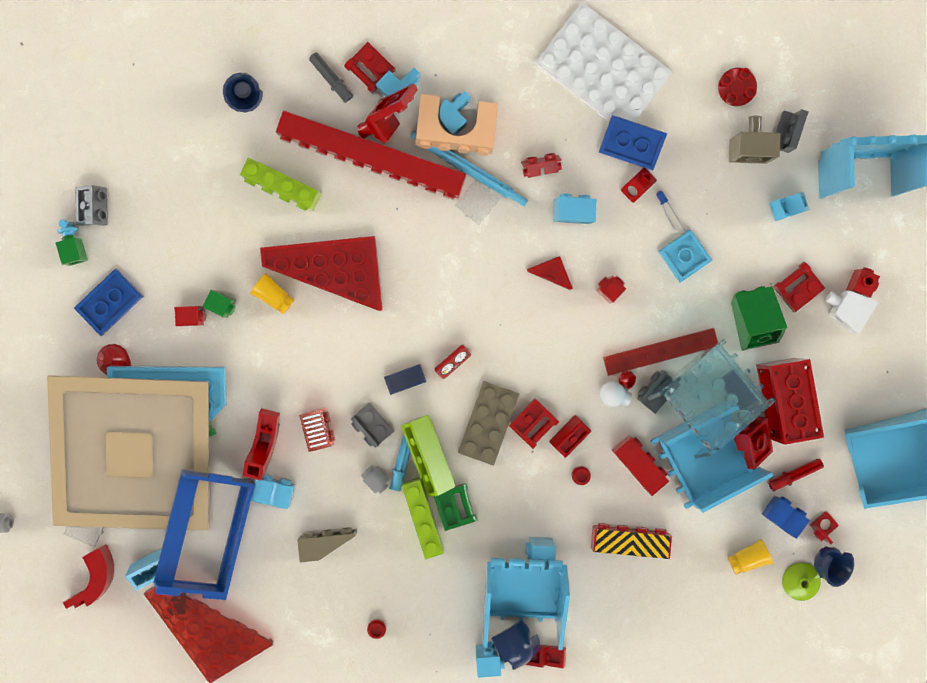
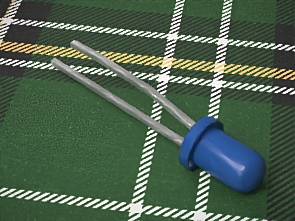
M658 191L656 196L661 202L660 205H663L665 214L670 221L664 207V203L667 202L669 204L668 199L662 191Z

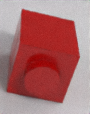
M202 306L174 307L175 326L204 325L206 312Z

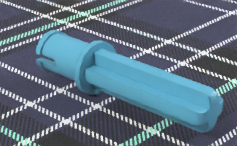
M404 435L395 469H392L394 473L389 489L401 491L404 475H407L405 471L410 456V449Z

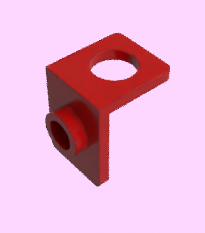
M643 167L621 188V192L634 203L657 179ZM628 187H635L637 189V195H631L628 191Z
M824 512L810 524L814 530L813 534L821 542L824 540L829 544L833 543L828 535L839 525L828 512ZM824 519H828L831 523L830 527L826 530H823L820 526L821 521Z

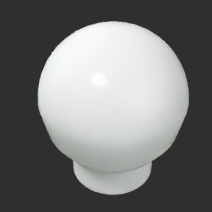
M616 381L605 383L599 393L602 403L608 407H618L620 405L628 407L632 399V393L627 392L624 386Z

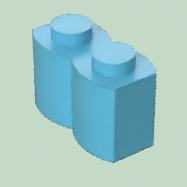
M265 474L262 481L255 479L251 501L283 509L290 507L295 484H292L291 480L285 478L275 480L269 474Z

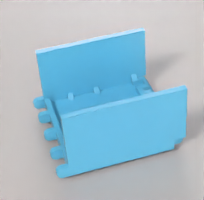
M927 135L853 136L841 139L840 142L833 143L831 147L821 152V160L818 161L819 199H824L855 187L854 159L890 158L891 197L927 187Z
M726 402L719 406L716 405L650 440L651 444L659 442L664 452L659 454L658 457L660 460L667 457L672 467V470L667 472L668 476L676 474L681 484L680 487L676 488V492L681 493L684 491L689 501L684 504L685 509L694 506L704 513L773 477L772 472L761 467L755 470L747 469L744 451L737 450L734 433L738 430L735 421L727 423L728 420L733 418L731 413L738 409L737 405Z
M491 558V562H487L483 611V647L488 646L490 616H500V620H504V617H519V621L527 617L538 618L540 622H542L543 618L555 619L558 650H563L570 600L567 565H563V561L548 560V564H545V560L529 559L528 563H525V559L509 558V562H505V558Z

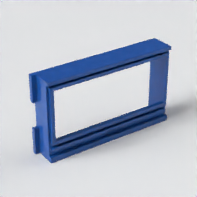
M181 469L153 582L156 588L155 594L180 596V592L203 594L202 597L206 599L226 600L255 485L250 479ZM199 480L240 486L216 584L174 580Z

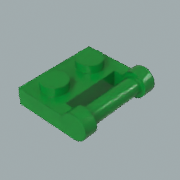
M466 483L460 484L438 496H434L445 531L478 520L472 510L466 491L468 489ZM457 493L460 494L467 516L462 519L454 494Z

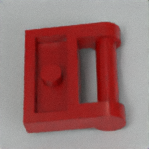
M369 42L344 65L348 71H352L368 87L367 90L371 94L377 90L376 84L388 71L392 73L396 71L395 67ZM358 62L364 65L377 78L374 82L356 66Z
M802 262L799 268L781 283L778 282L773 286L792 312H797L825 289L806 262ZM804 274L806 278L787 293L785 288Z
M534 398L509 424V427L534 449L537 446L536 443L553 425L556 426L559 421ZM546 416L549 420L529 438L527 434Z

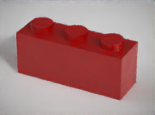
M628 435L612 449V452L642 487L653 496L670 482L666 478L668 474L661 466L657 467L653 463L655 458L649 452L645 453L641 449L643 444L636 437L633 439Z

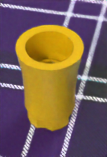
M267 273L259 279L250 292V295L265 302L281 314H284L294 302V299L276 284Z
M762 539L728 557L735 575L774 564Z

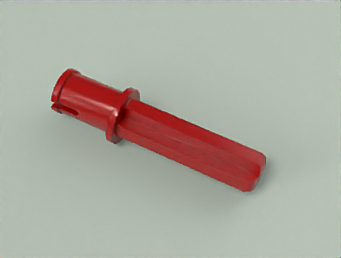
M821 459L813 460L788 473L782 472V475L768 480V485L775 492L787 485L791 486L792 482L824 468V464Z

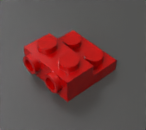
M750 415L747 417L748 421L737 426L738 430L734 433V441L736 442L737 450L744 451L747 469L755 470L773 452L768 418Z

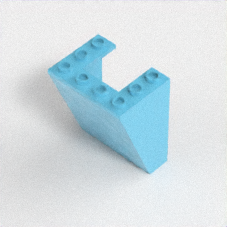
M927 409L845 430V437L849 453H851L864 509L927 499Z

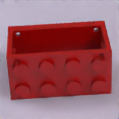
M789 358L756 364L771 440L787 445L824 438L811 360Z

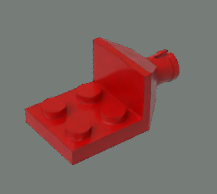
M413 83L381 99L367 116L365 122L357 125L358 134L362 138H367L373 134L381 142H388L400 125L394 113H401L408 108L407 104L414 99V95L418 90L416 85Z

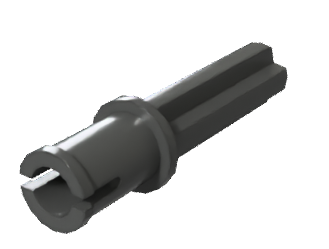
M317 52L312 54L309 61L329 83L331 90L335 91L344 103L350 101L354 95L343 84V79L338 78Z

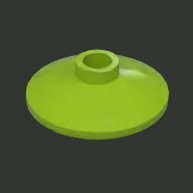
M800 562L786 569L783 574L782 585L785 592L791 598L805 601L817 594L820 589L821 579L813 566ZM803 581L807 582L805 586L801 585Z

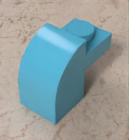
M413 68L400 81L391 71H388L376 86L387 97L413 83L417 86L420 82V73Z
M466 91L462 95L458 93L452 99V104L445 99L440 107L441 124L449 134L454 136L467 126V121L459 113L471 101V96Z
M804 192L769 203L775 221L810 210Z

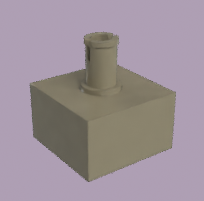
M750 116L749 132L741 131L730 139L729 162L767 164L780 157L781 133L761 132L762 116Z

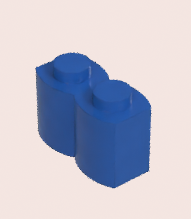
M774 496L762 512V515L797 539L810 521L805 517L807 513L798 507L796 509L791 507L792 502L787 498Z

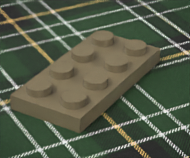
M483 381L458 453L494 466L519 393Z

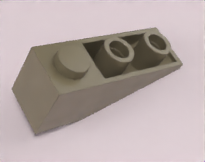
M346 527L337 532L328 529L321 531L319 534H314L313 531L302 533L297 539L300 563L321 560L355 537L357 529L352 530L351 527Z

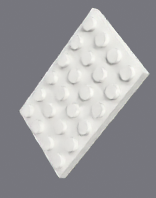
M581 2L535 62L538 68L608 122L612 115L635 122L673 73L583 2Z

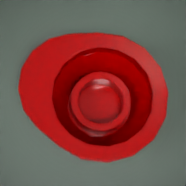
M108 344L102 347L97 355V365L106 375L107 367L131 366L129 355L121 345Z

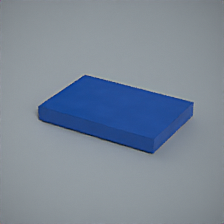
M612 115L599 153L654 170L667 133Z
M114 269L74 309L100 336H103L144 296L118 269Z

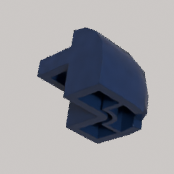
M523 620L516 622L511 627L491 638L504 663L508 661L512 665L513 670L526 665L537 655L540 646L538 634L531 637L530 629Z

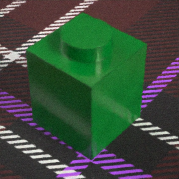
M69 235L62 237V241L55 242L62 265L72 266L88 261L82 239Z
M210 290L202 307L221 317L228 318L236 309L234 305L236 300L216 290Z

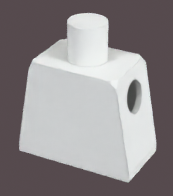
M831 291L825 299L826 302L833 305L829 315L851 334H859L879 303L852 291H842L840 295Z

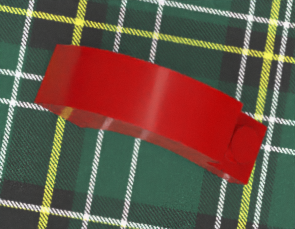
M263 408L260 409L255 438L251 450L244 461L243 476L262 481L276 444L280 426V413Z
M107 544L82 557L89 570V583L85 590L63 602L66 609L71 606L77 608L84 603L88 607L102 597L110 587L114 576V560Z

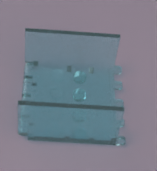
M725 339L702 351L647 397L650 401L663 395L672 406L678 402L679 405L675 410L685 422L691 418L692 421L688 426L698 438L703 434L705 435L701 439L704 447L694 455L696 459L711 456L717 450L722 449L775 402L774 398L767 400L760 392L764 387L762 384L755 386L747 375L751 372L750 369L747 368L743 371L734 361L738 355L734 353L730 356L724 349Z

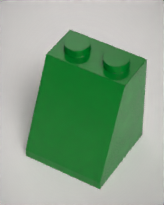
M761 286L752 291L742 290L734 294L731 305L741 350L744 351L779 343L788 327L773 287L765 288V286Z

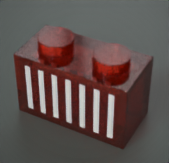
M325 408L299 415L309 452L334 445L335 434L329 428L328 423L331 422L329 412H325Z

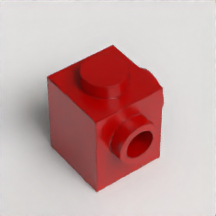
M866 267L854 270L846 291H852L871 298L873 292L879 286L878 280L880 276L874 274V270Z
M612 275L608 278L605 276L598 283L600 287L596 291L610 304L614 303L626 288L623 286L625 283L621 278Z

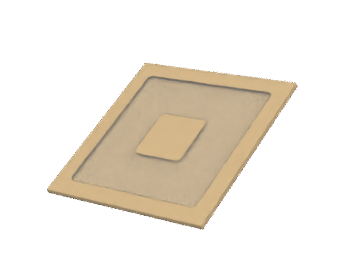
M48 375L53 526L167 529L181 469L209 474V381ZM198 481L187 530H209L208 481Z

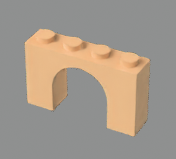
M420 95L415 145L423 149L435 147L441 151H449L451 149L458 150L460 153L476 152L481 156L492 154L498 103L479 101L473 130L466 135L454 136L444 131L439 123L440 96Z

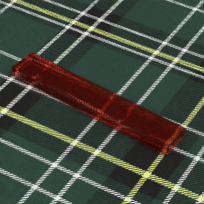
M710 328L605 356L603 361L609 376L718 347L719 344L715 329Z

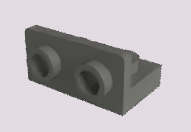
M801 109L795 114L788 111L781 113L775 132L781 133L780 151L790 153L797 149L809 111Z
M95 185L75 187L76 225H108L107 188Z
M665 370L656 371L651 376L649 385H644L638 392L637 400L654 414L658 412L680 386Z
M368 403L351 418L353 421L351 425L357 432L361 431L365 435L364 440L370 447L373 445L376 448L394 432L371 403Z

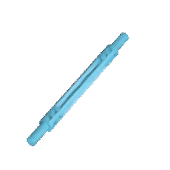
M413 131L411 134V138L416 140V131ZM435 147L427 149L502 196L509 197L524 207L527 204L528 200L514 192L513 188L451 150L441 151Z

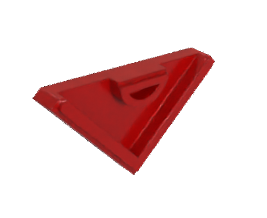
M560 256L527 269L528 273L568 290L573 289Z

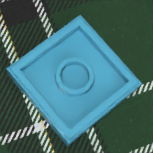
M691 229L658 251L679 283L712 261Z

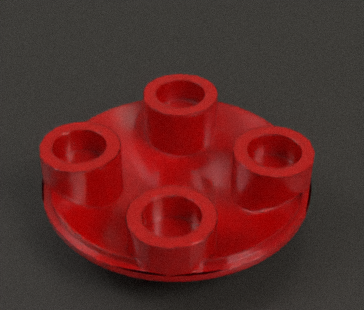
M732 68L726 71L720 78L718 92L725 103L731 106H743L755 97L757 81L750 69Z

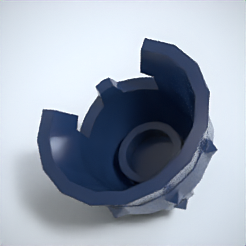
M247 73L233 74L223 85L225 102L237 112L246 113L253 111L262 101L263 91L259 89V83Z
M825 546L816 554L814 568L820 578L825 579L832 587H839L844 585L851 577L854 569V558L852 553L844 552L842 554L834 546L833 548Z

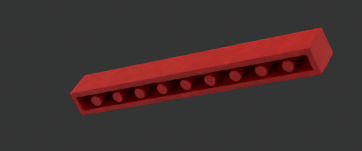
M284 110L276 129L280 140L284 142H297L299 147L308 150L309 147L317 149L316 152L327 156L329 153L335 156L334 159L341 162L346 160L352 161V165L363 168L366 166L371 168L370 171L379 175L382 172L389 174V178L393 180H406L408 185L413 187L423 186L430 193L436 194V191L441 192L443 197L454 200V198L459 199L466 179L465 173Z

